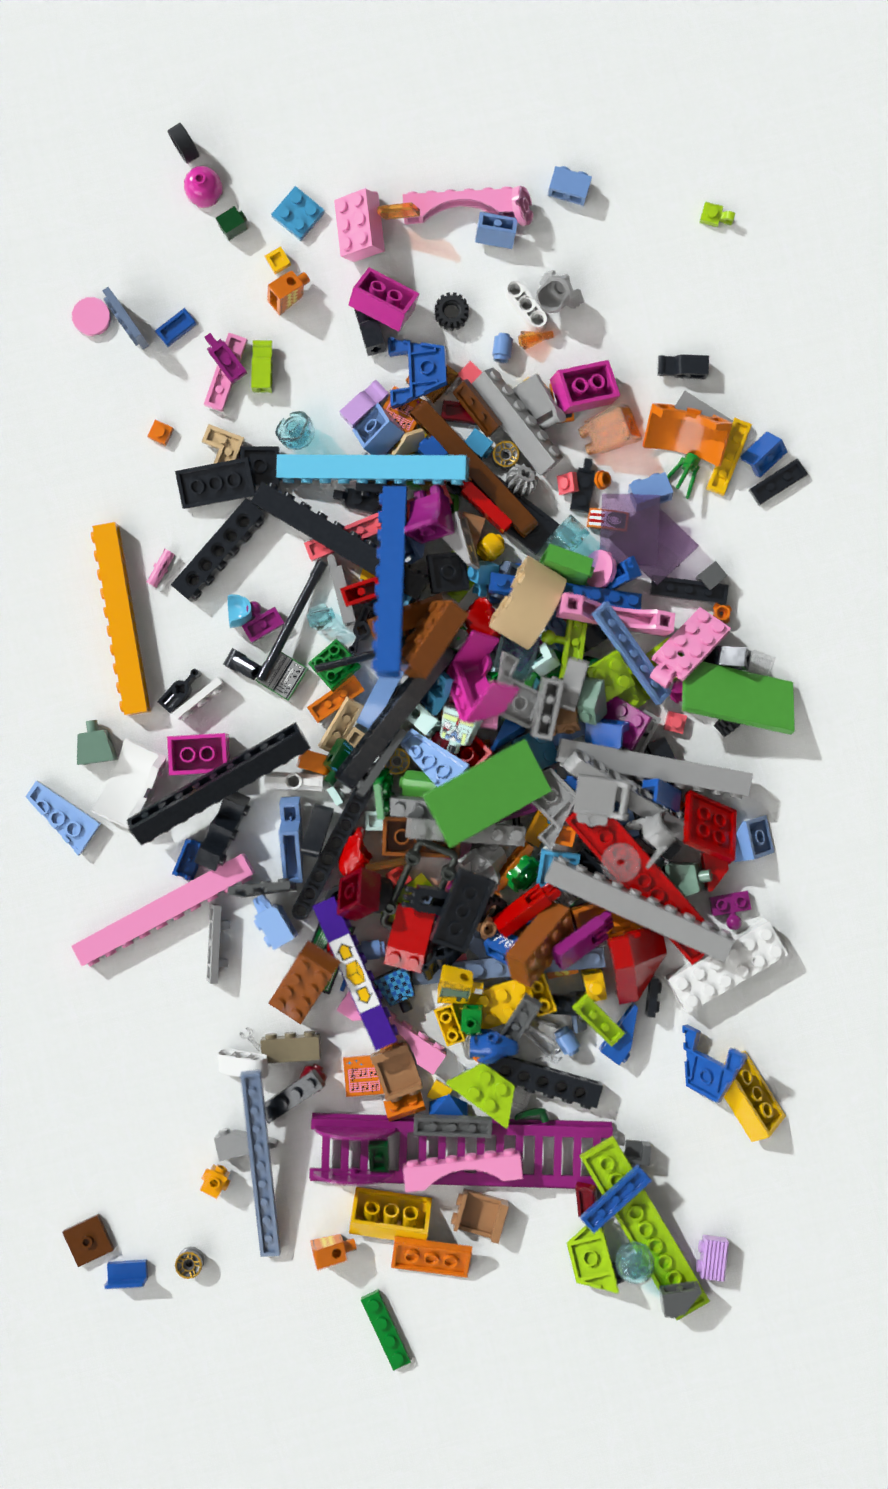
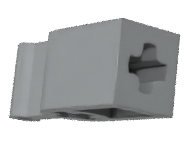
M570 656L563 678L564 684L559 708L575 712L589 661Z

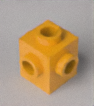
M213 1164L211 1169L207 1168L201 1178L204 1180L200 1191L217 1199L222 1190L226 1191L231 1181L228 1179L230 1172L222 1165L218 1164L216 1166Z

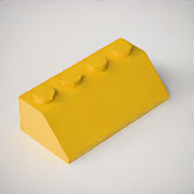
M748 1055L724 1098L751 1142L769 1138L786 1115Z
M356 1187L349 1234L395 1240V1236L427 1240L432 1198Z

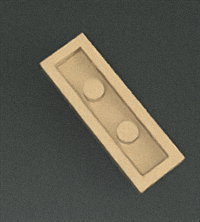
M346 696L319 742V748L330 752L338 738L346 739L364 705Z

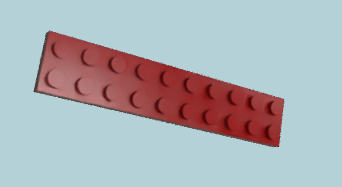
M574 812L565 819L613 876L624 885L623 887L629 890L634 888L640 891L642 896L647 898L649 896L654 897L662 905H672L682 914L687 912L695 916L696 920L700 922L706 921L656 863L649 869L646 868L651 857L617 819L608 818L606 825L592 827L586 823L578 822L577 813ZM669 938L692 965L706 955Z

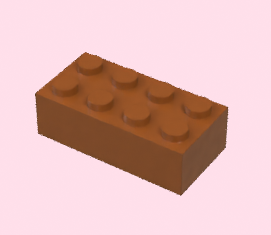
M435 600L431 602L427 607L425 616L417 622L415 631L406 638V644L402 648L401 671L409 677L426 679L469 614L452 600Z
M386 816L384 818L382 856H405L406 852L412 849L416 841L419 840L405 837L407 817ZM431 840L454 850L460 858L461 842L450 848L446 841ZM422 846L420 850L421 857L450 858L425 846Z
M552 901V904L536 916L505 953L511 979L529 988L539 981L542 973L551 966L554 960L552 948L575 932L570 908Z
M308 940L268 1004L301 1025L341 961Z

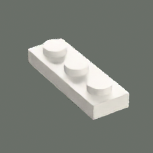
M215 678L175 710L173 715L179 720L182 718L186 720L193 714L192 710L197 706L199 708L204 706L208 702L207 698L212 694L214 696L219 694L223 690L222 686L225 683L221 678Z

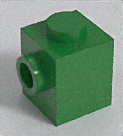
M463 1004L461 1032H465L467 1035H476L481 1032L483 1005Z

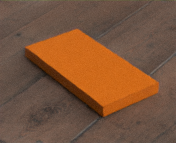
M395 1236L391 1268L468 1278L472 1246Z

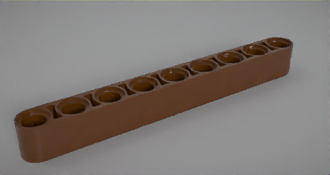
M422 400L409 412L411 417L429 437L433 435L448 452V455H466L469 457V480L513 521L512 527L523 538L539 525L528 510L426 400Z

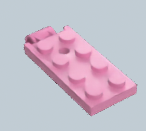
M699 607L652 656V661L657 663L658 666L652 671L650 678L665 689L671 685L675 677L683 682L730 633L731 628ZM677 653H683L684 656L681 657Z

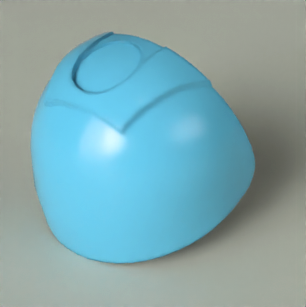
M228 595L230 628L243 626L252 617L251 603L243 596Z

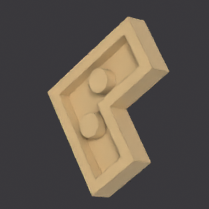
M208 424L202 439L203 444L219 449L214 463L238 459L241 446H243L245 441L244 437Z

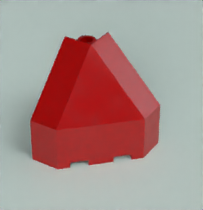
M642 927L637 930L623 932L624 935L607 938L615 969L617 986L615 995L618 997L619 1005L635 1002L640 999L667 954L664 935L647 927Z

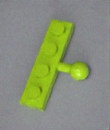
M567 619L565 637L556 635L552 630H545L541 634V641L547 645H552L553 643L563 644L559 675L561 680L564 678L570 656L583 660L587 630L586 622Z

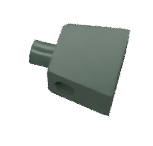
M97 720L86 721L87 732L77 735V765L118 760L109 731L99 730Z
M670 862L664 865L666 876L685 897L704 890L703 882L713 880L711 870L701 871L698 862Z

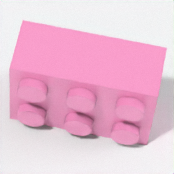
M364 188L334 200L341 257L356 262L384 252L379 195Z

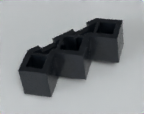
M236 792L222 800L219 811L210 824L207 836L198 849L195 863L213 871H216L219 865H224L227 859L225 854L232 840L235 841L238 836L239 830L237 829L243 817L247 816L251 806L248 805L250 797Z

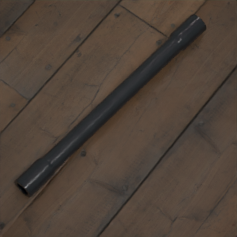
M317 560L305 587L266 661L262 664L256 676L260 681L267 682L274 664L306 603L328 566L323 561Z

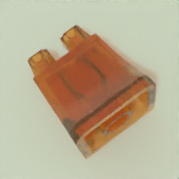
M616 403L584 421L585 425L578 429L582 439L591 437L592 442L585 445L588 455L603 454L642 440L631 408L621 403Z

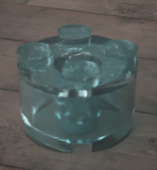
M570 514L555 530L553 535L547 539L545 544L548 546L553 544L574 551L590 532Z

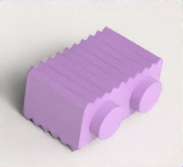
M703 1235L702 1240H699L698 1251L701 1254L700 1260L696 1262V1271L701 1279L725 1281L729 1247L726 1237Z

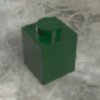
M235 206L215 218L228 241L247 230L245 223L247 218L242 210L238 212Z

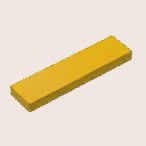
M737 418L733 419L722 465L714 466L706 487L707 490L722 496L725 495L752 424Z

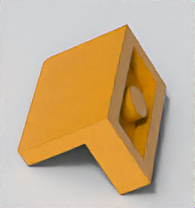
M538 809L526 829L525 841L539 848L541 841L537 837L550 824L547 823V818Z

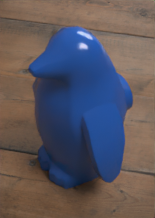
M481 1029L480 1034L470 1036L469 1057H478L477 1061L481 1064H492L502 1057L516 1055L519 1051V1044L517 1041L494 1030Z

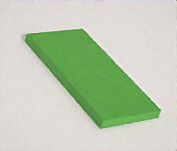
M701 662L683 681L682 711L789 735L795 732L793 682L707 662Z
M522 739L426 792L422 797L448 847L451 848L552 790L526 739Z

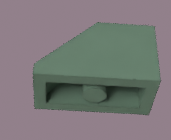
M591 677L585 678L577 703L580 722L597 725L607 714L604 680Z

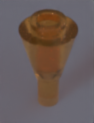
M521 331L518 336V343L520 347L526 350L542 342V340L554 338L553 331L542 333Z

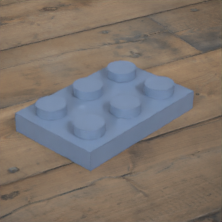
M109 286L102 290L106 296L103 300L135 346L140 345L143 350L147 348L149 344Z

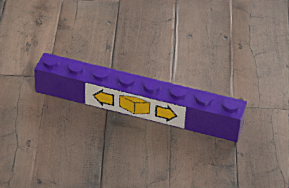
M333 896L312 907L334 957L341 961L339 969L376 1051L396 1042L399 1032L395 1024L391 1025L389 1017H391L390 1011L387 1006L383 1007L381 999H383L382 993L379 988L375 989L373 984L375 977L372 971H368L365 963L368 962L364 953H360L357 948L360 944L356 934L352 935L349 928L352 927L350 920L336 915L338 899Z

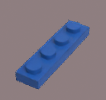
M637 1164L580 1216V1219L595 1233L652 1181L651 1178Z

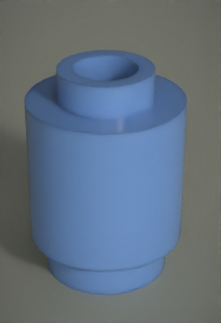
M499 333V335L494 337L492 356L495 362L508 363L509 358H511L513 338L510 337V334Z
M361 941V945L357 946L359 952H363L367 960L385 957L384 941Z
M564 1026L554 1033L556 1036L555 1040L564 1055L572 1056L579 1052L578 1048L581 1044L572 1029Z

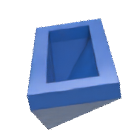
M448 1094L429 1101V1114L468 1116V1103Z

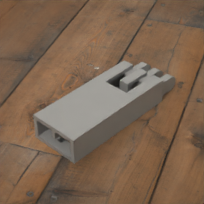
M330 554L327 560L343 624L345 627L354 625L356 617L353 606H345L340 588L347 586L342 565L337 566L334 555Z

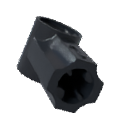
M234 648L231 649L223 663L228 668L237 673L240 672L252 680L256 679L261 665L248 659L246 655Z

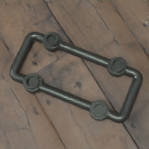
M419 839L414 847L406 852V864L394 887L390 902L383 910L380 918V923L384 928L390 931L392 929L393 923L389 922L388 918L396 912L397 899L412 867L420 862L422 846L451 858L449 864H445L441 868L442 878L438 885L440 888H446L448 882L454 880L457 871L455 867L459 856L454 850L431 840Z

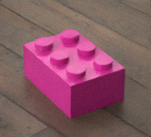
M369 267L353 287L348 306L392 329L400 331L414 312L420 293Z
M609 360L561 369L549 379L558 407L565 414L611 405L620 397Z
M227 733L167 736L169 775L206 774L230 760L229 734Z

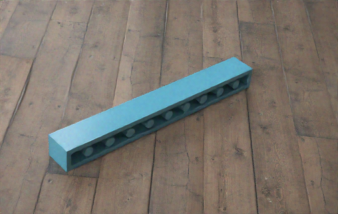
M277 454L276 478L283 480V483H294V480H301V483L312 484L313 480H320L319 483L331 484V480H335L339 484H350V481L367 484L368 481H375V484H387V481H394V484L404 485L406 481H413V484L424 485L425 481H432L433 485H444V482H451L452 485H463V482H469V457L466 455Z

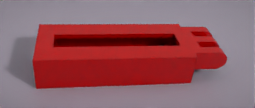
M471 481L463 482V485H459L463 489L462 496L502 535L512 526L513 521Z
M538 883L492 918L498 931L506 939L550 906L552 901L561 895V891L558 887L549 883L543 887Z

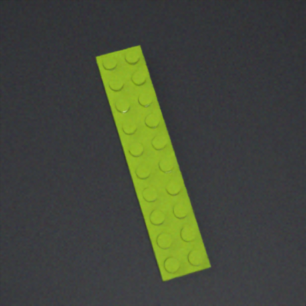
M614 1136L580 1154L581 1160L602 1195L632 1169ZM642 1189L614 1216L658 1290L659 1286L691 1281L698 1282L701 1294L685 1315L675 1318L678 1321L709 1303L710 1300L645 1189Z

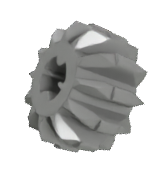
M516 464L509 469L505 482L508 484V489H512L520 497L522 495L528 496L537 488L539 477L536 476V471L531 470V467L528 468L525 464Z

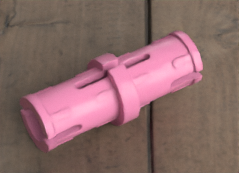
M164 549L157 564L154 563L153 565L154 569L146 581L148 584L156 588L158 587L163 575L167 574V568L175 554Z

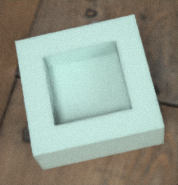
M332 786L327 789L336 806L344 802L342 798L345 795L340 787Z
M365 811V831H383V820L377 819L376 811Z

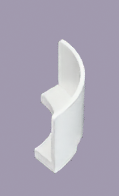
M126 738L112 775L93 806L92 812L129 829L127 819L142 811L147 799L151 800L156 789L154 784L158 777L162 775L167 756Z

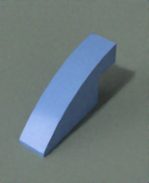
M401 671V678H378L356 723L367 729L370 728L394 696L404 675L403 671Z
M281 797L279 803L281 823L278 833L283 878H289V881L303 883V854H300L303 842L300 797Z

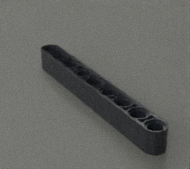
M447 646L426 679L408 676L335 773V778L349 789L354 788L451 662L455 651Z
M373 784L369 788V794L365 797H360L355 792L358 788L355 787L292 908V914L296 919L303 920L311 913L312 906L315 905L349 836H351L374 792ZM354 802L360 805L358 813H352L350 810V805ZM345 819L351 822L349 830H344L341 827V822ZM334 837L342 839L341 847L333 846L332 840ZM325 854L332 855V864H326L323 861ZM316 871L323 872V881H317L315 879L314 875ZM308 888H312L315 891L314 898L306 896ZM299 905H302L306 908L307 912L305 915H299L297 913V907Z

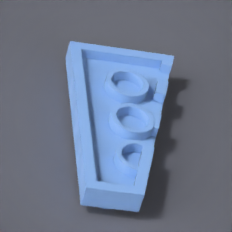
M412 728L400 743L401 747L436 787L470 769L467 763Z
M39 781L34 783L26 795L30 803L49 821V824L57 830L63 840L74 849L78 856L81 855L101 823Z

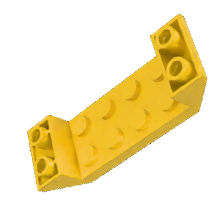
M542 973L539 981L535 982L531 988L511 979L484 988L482 994L471 993L468 1003H445L434 1009L446 1045L451 1046L466 1040V1036H468L465 1032H461L463 1004L483 1005L481 1029H490L507 1023L525 993L543 1003L537 1012L538 1017L557 1011L544 973Z

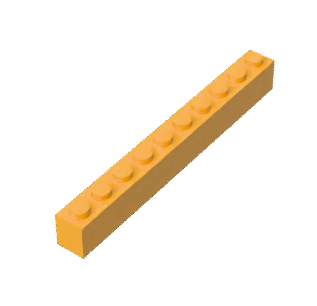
M116 522L92 526L91 539L96 545L94 557L96 562L99 563L97 575L99 581H102L103 587L100 588L102 599H105L106 604L103 610L105 618H108L109 622L107 633L112 640L110 652L115 657L113 670L115 675H118L119 682H116L118 693H121L120 710L126 716L151 712L120 526Z

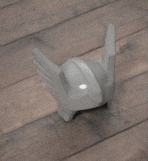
M554 270L544 273L539 282L541 287L536 292V299L542 311L545 313H558L566 305L576 308L584 302L581 290H573L569 275H555L556 272Z
M661 810L654 816L633 820L623 826L626 830H643L645 841L657 848L646 866L647 869L657 861L662 853L680 835V832L677 834L670 832L663 821L667 814L665 810Z
M482 844L478 848L469 851L458 861L463 866L470 862L472 872L496 881L490 895L492 897L494 892L497 891L498 885H500L501 875L499 871L507 862V858L503 848L497 844Z

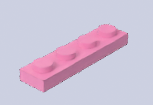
M228 333L225 343L239 362H241L247 339ZM218 365L204 405L223 412L232 383Z

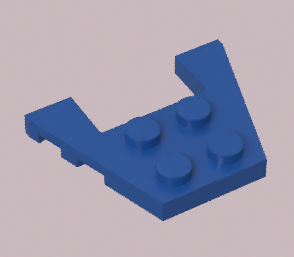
M392 337L388 338V353L390 357L408 354L409 387L390 390L392 409H396L448 385L445 346L423 342L419 344L412 343L410 340L400 341Z
M688 1024L683 1025L682 1033H685L683 1048L687 1056V1061H684L686 1086L716 1103L721 1102L748 1055L735 1048H731L728 1050L725 1065L698 1051L701 1031Z

